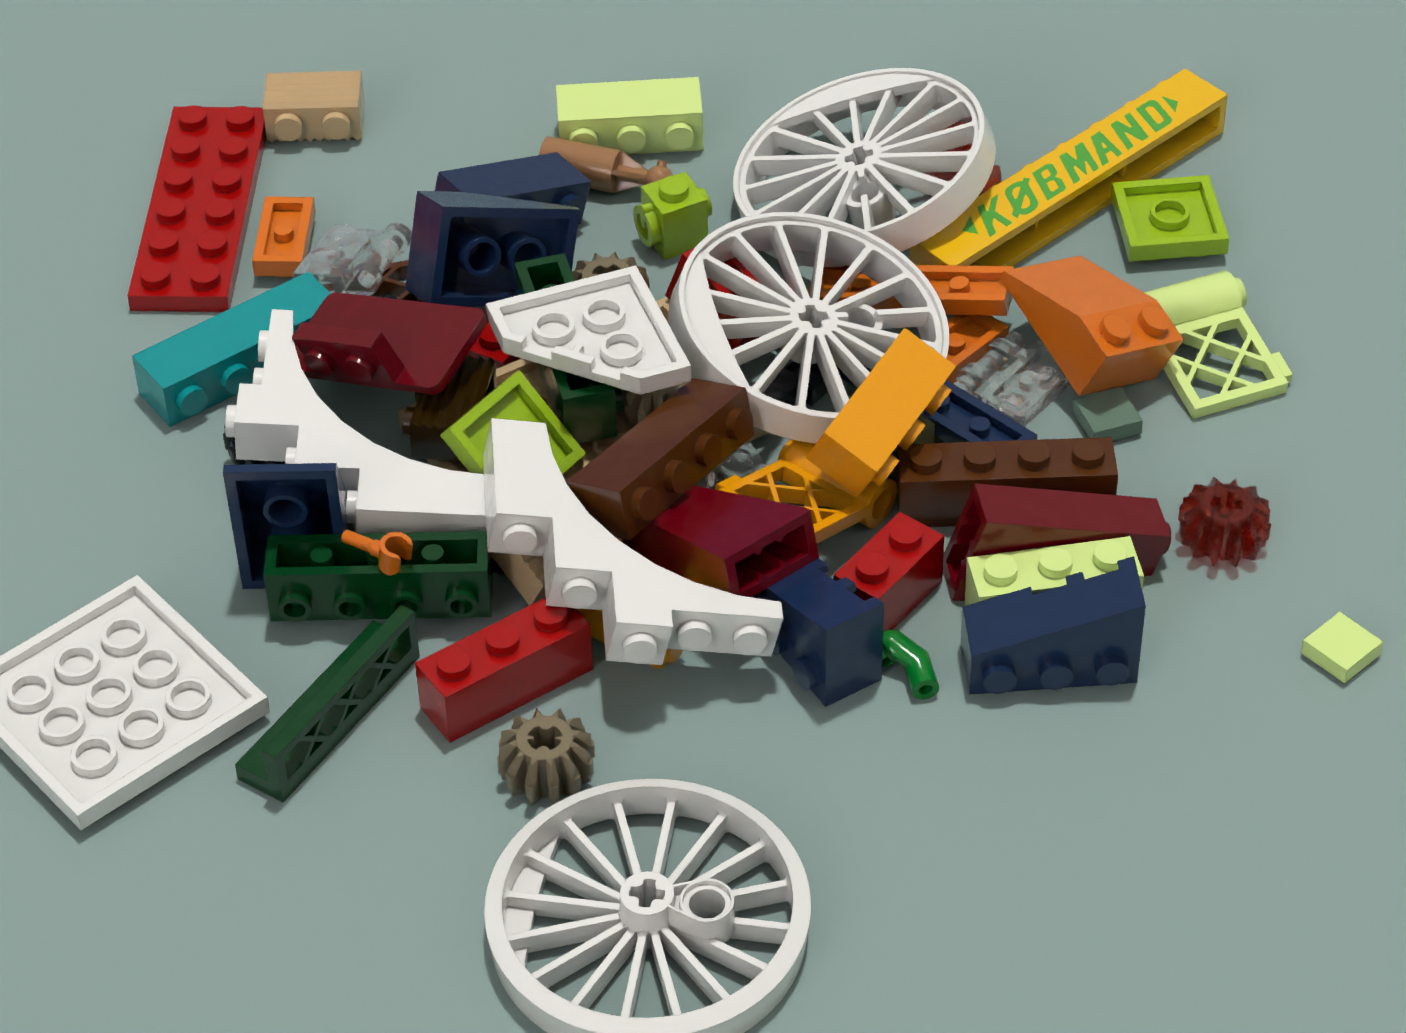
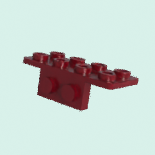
M335 292L324 299L308 323L302 322L291 338L295 342L301 369L307 378L435 395L446 388L487 325L488 317L480 308Z

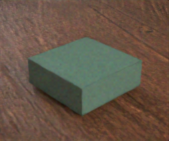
M1122 387L1073 399L1072 413L1088 438L1112 437V440L1115 441L1142 434L1143 420Z

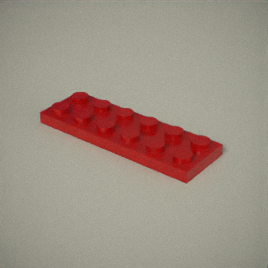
M173 106L127 295L130 311L224 312L231 308L267 137L263 108L247 106Z

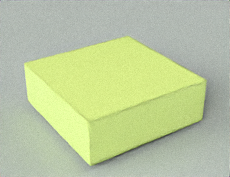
M1338 612L1303 640L1301 653L1345 684L1381 655L1383 641L1343 613Z

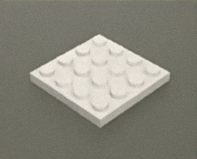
M138 575L0 656V748L80 830H83L270 712L268 697Z

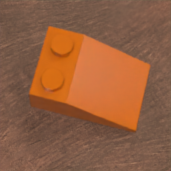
M1082 256L1005 270L999 277L1078 396L1155 379L1184 341L1156 299Z

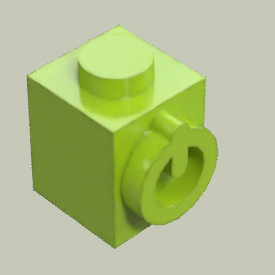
M686 172L668 176L641 186L642 204L635 206L633 209L636 230L642 242L647 247L654 246L664 260L695 248L708 235V216L712 215L711 200L706 190L702 187L698 188Z

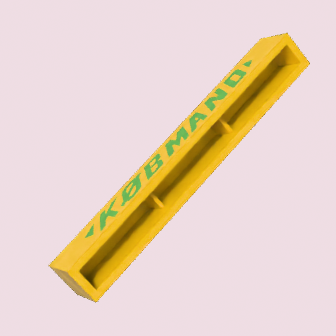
M1184 68L1167 80L1159 82L1154 88L1138 98L1127 102L1122 108L1101 121L1093 123L1088 129L1072 139L1059 144L1054 150L1038 160L1025 165L1020 171L1001 183L991 186L986 192L978 196L951 224L927 240L911 247L909 260L915 265H1016L1112 203V182L1149 180L1223 133L1228 94Z

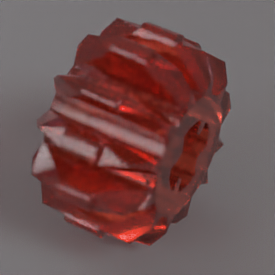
M1215 477L1212 478L1208 486L1194 484L1191 493L1183 498V504L1179 507L1178 521H1180L1179 535L1181 537V544L1190 547L1193 558L1209 557L1213 567L1219 560L1228 561L1235 568L1242 558L1255 560L1260 549L1266 546V541L1270 538L1269 500L1258 496L1256 486L1239 487L1236 478L1230 484H1222Z

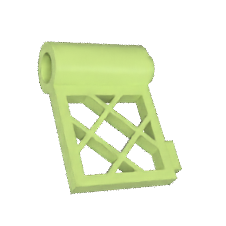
M1224 270L1144 292L1156 299L1183 337L1184 341L1182 343L1200 349L1194 362L1173 354L1163 368L1192 419L1287 392L1293 373L1280 352L1271 354L1243 309L1247 303L1244 284L1239 278H1234L1229 271ZM1236 328L1244 343L1240 349L1215 340L1214 337L1216 333ZM1207 352L1234 361L1230 373L1227 374L1202 365ZM1241 365H1245L1262 371L1267 380L1252 383L1236 376ZM1195 377L1223 387L1220 394L1200 399L1192 387Z

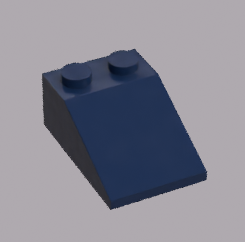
M417 191L405 290L427 303L463 307H486V303L517 296L515 262L565 253L572 272L580 209L574 206L468 192Z
M337 463L224 465L223 477L242 589H265L263 573L268 535L342 534L347 529L355 532L354 524L347 523V491Z

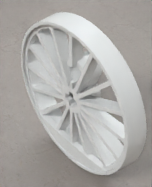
M887 68L861 72L839 78L812 89L794 99L767 119L746 143L737 160L733 175V192L740 218L763 213L799 211L798 213L823 216L832 207L829 218L845 222L849 214L854 226L870 232L902 252L940 232L956 220L975 201L985 187L993 170L996 156L995 138L975 95L962 83L949 76L915 68ZM901 106H906V107L891 121L892 116H893V114H894L896 108H897V107H901ZM877 109L864 137L861 113ZM931 109H936V111L925 116ZM851 116L854 143H850L832 123ZM960 120H962V121H964V122L966 123V124H962V125H959V126H955V127L946 129L947 127H949V126L955 124L956 122H958V121H960ZM821 130L834 145L810 138L809 136ZM972 144V147L969 151L943 152L957 147ZM791 150V151H794V152H797V153H800V154H803V155H785V154L788 153V152ZM925 172H958L950 181L923 174ZM767 176H778L775 178L765 180ZM892 183L933 197L922 205L913 208L892 186ZM776 199L775 201L767 204L766 206L756 210V204ZM895 208L899 211V213H900L902 216H900V217H898V218H895V217H896ZM774 250L764 251L770 256L777 258ZM792 251L797 265L814 267L815 254ZM825 257L824 267L847 266Z
M772 212L751 215L727 223L711 232L689 255L673 289L669 303L668 323L691 364V378L746 387L750 412L753 415V426L781 437L808 443L818 442L849 401L836 365L859 388L870 373L864 366L872 370L885 354L883 352L888 350L899 335L881 329L917 327L921 340L943 357L947 358L949 349V326L944 307L929 280L912 261L892 245L868 231L840 220L808 213ZM759 251H775L786 282L760 256ZM792 251L815 254L810 297ZM736 257L757 281L723 262ZM825 257L850 266L824 299L820 300ZM860 272L878 283L871 288L837 302ZM707 277L740 296L711 290ZM894 296L904 308L875 310L871 306ZM717 312L740 318L719 319ZM759 337L734 349H731L727 340ZM781 347L782 351L753 386H749L740 365ZM790 359L800 363L795 406L763 394ZM811 364H818L836 412L816 411L806 408Z
M634 779L596 786L573 794L542 811L512 838L501 853L489 879L484 905L486 934L500 981L516 1006L533 1023L547 1033H745L764 1019L779 1004L793 984L803 961L811 916V895L804 866L790 841L771 820L749 804L725 792L696 783L669 779ZM665 814L652 872H641L625 816ZM683 816L710 823L709 827L669 878H666L664 871L676 817ZM614 819L630 877L625 880L580 829L600 821ZM725 833H732L751 845V847L694 880L688 881ZM561 839H566L609 887L553 861ZM764 862L769 863L780 878L779 881L731 890L726 885ZM548 880L585 899L544 895L542 892L545 882ZM781 902H789L792 910L790 923L735 917L736 911ZM536 916L578 920L533 929ZM729 939L781 944V946L767 964L725 944V942ZM585 942L532 974L526 969L528 953ZM649 948L653 954L670 1016L633 1017L646 954ZM663 948L713 1004L681 1014ZM689 949L752 979V981L732 995H729ZM635 950L621 1016L590 1010L589 1007ZM608 954L571 1002L548 989Z

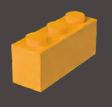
M904 327L806 456V459L857 497H859L870 481H873L880 487L900 461L892 455L897 445L907 451L926 426L918 419L920 414L925 410L933 416L952 391L944 385V382L956 366Z

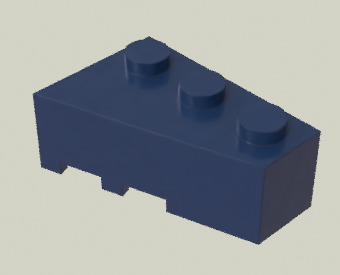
M555 152L438 172L434 191L468 192L574 206L580 209L579 225L582 221L591 181L559 153Z
M1134 556L1117 561L1118 570L1085 579L1083 572L1065 576L1067 585L1033 594L1032 588L1028 587L963 606L960 645L969 695L1137 683L1146 605Z
M818 558L752 597L781 602L783 622L772 654H780L792 668L798 684L806 691L811 690L821 703L827 707L882 680L884 603L875 596L866 601L853 593L857 591L853 581L847 577L835 581L825 574L828 572L827 564Z

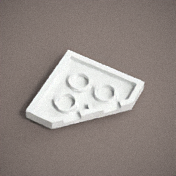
M636 265L486 303L488 322L505 354L640 395L691 382V364Z

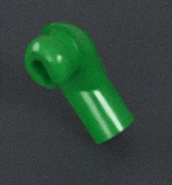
M899 630L883 631L882 667H889L897 661L905 669L912 695L917 699H929L937 694L939 684L928 651Z

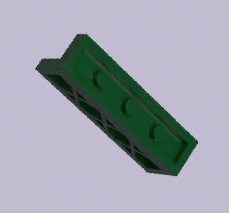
M400 605L383 624L373 620L235 764L237 779L284 802L420 657L415 611Z

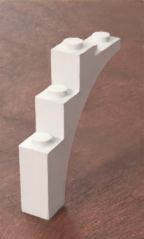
M272 309L269 331L260 330L258 339V361L264 362V368H254L253 384H239L237 404L227 405L225 434L226 437H235L236 459L285 462V464L337 463L347 491V523L356 524V533L487 531L484 474L447 470L408 459L373 443L341 421L318 397L301 369L295 344L291 338L294 334L293 310Z
M491 418L483 454L487 551L543 556L546 606L602 610L606 661L662 665L667 649L772 656L783 622L781 602L735 595L695 583L649 561L620 542L592 517L566 484L552 454L546 423Z

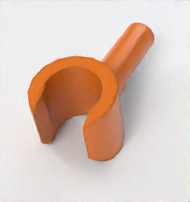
M348 529L342 533L341 541L379 558L378 566L386 575H395L400 571V557L405 560L412 559L413 543L411 538L404 533L390 532L384 535L380 541L377 539L373 540Z

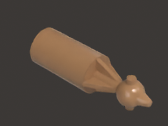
M547 136L544 139L539 151V155L559 153L591 181L590 189L616 193L673 176L671 170L667 168V161L658 160L656 166L647 170L623 152V150Z

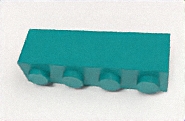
M308 271L132 355L139 394L169 427L237 395L240 383L253 384L254 368H264V362L258 361V339L260 330L269 331L272 309L293 310L295 333L302 322L308 323L324 299L331 293Z

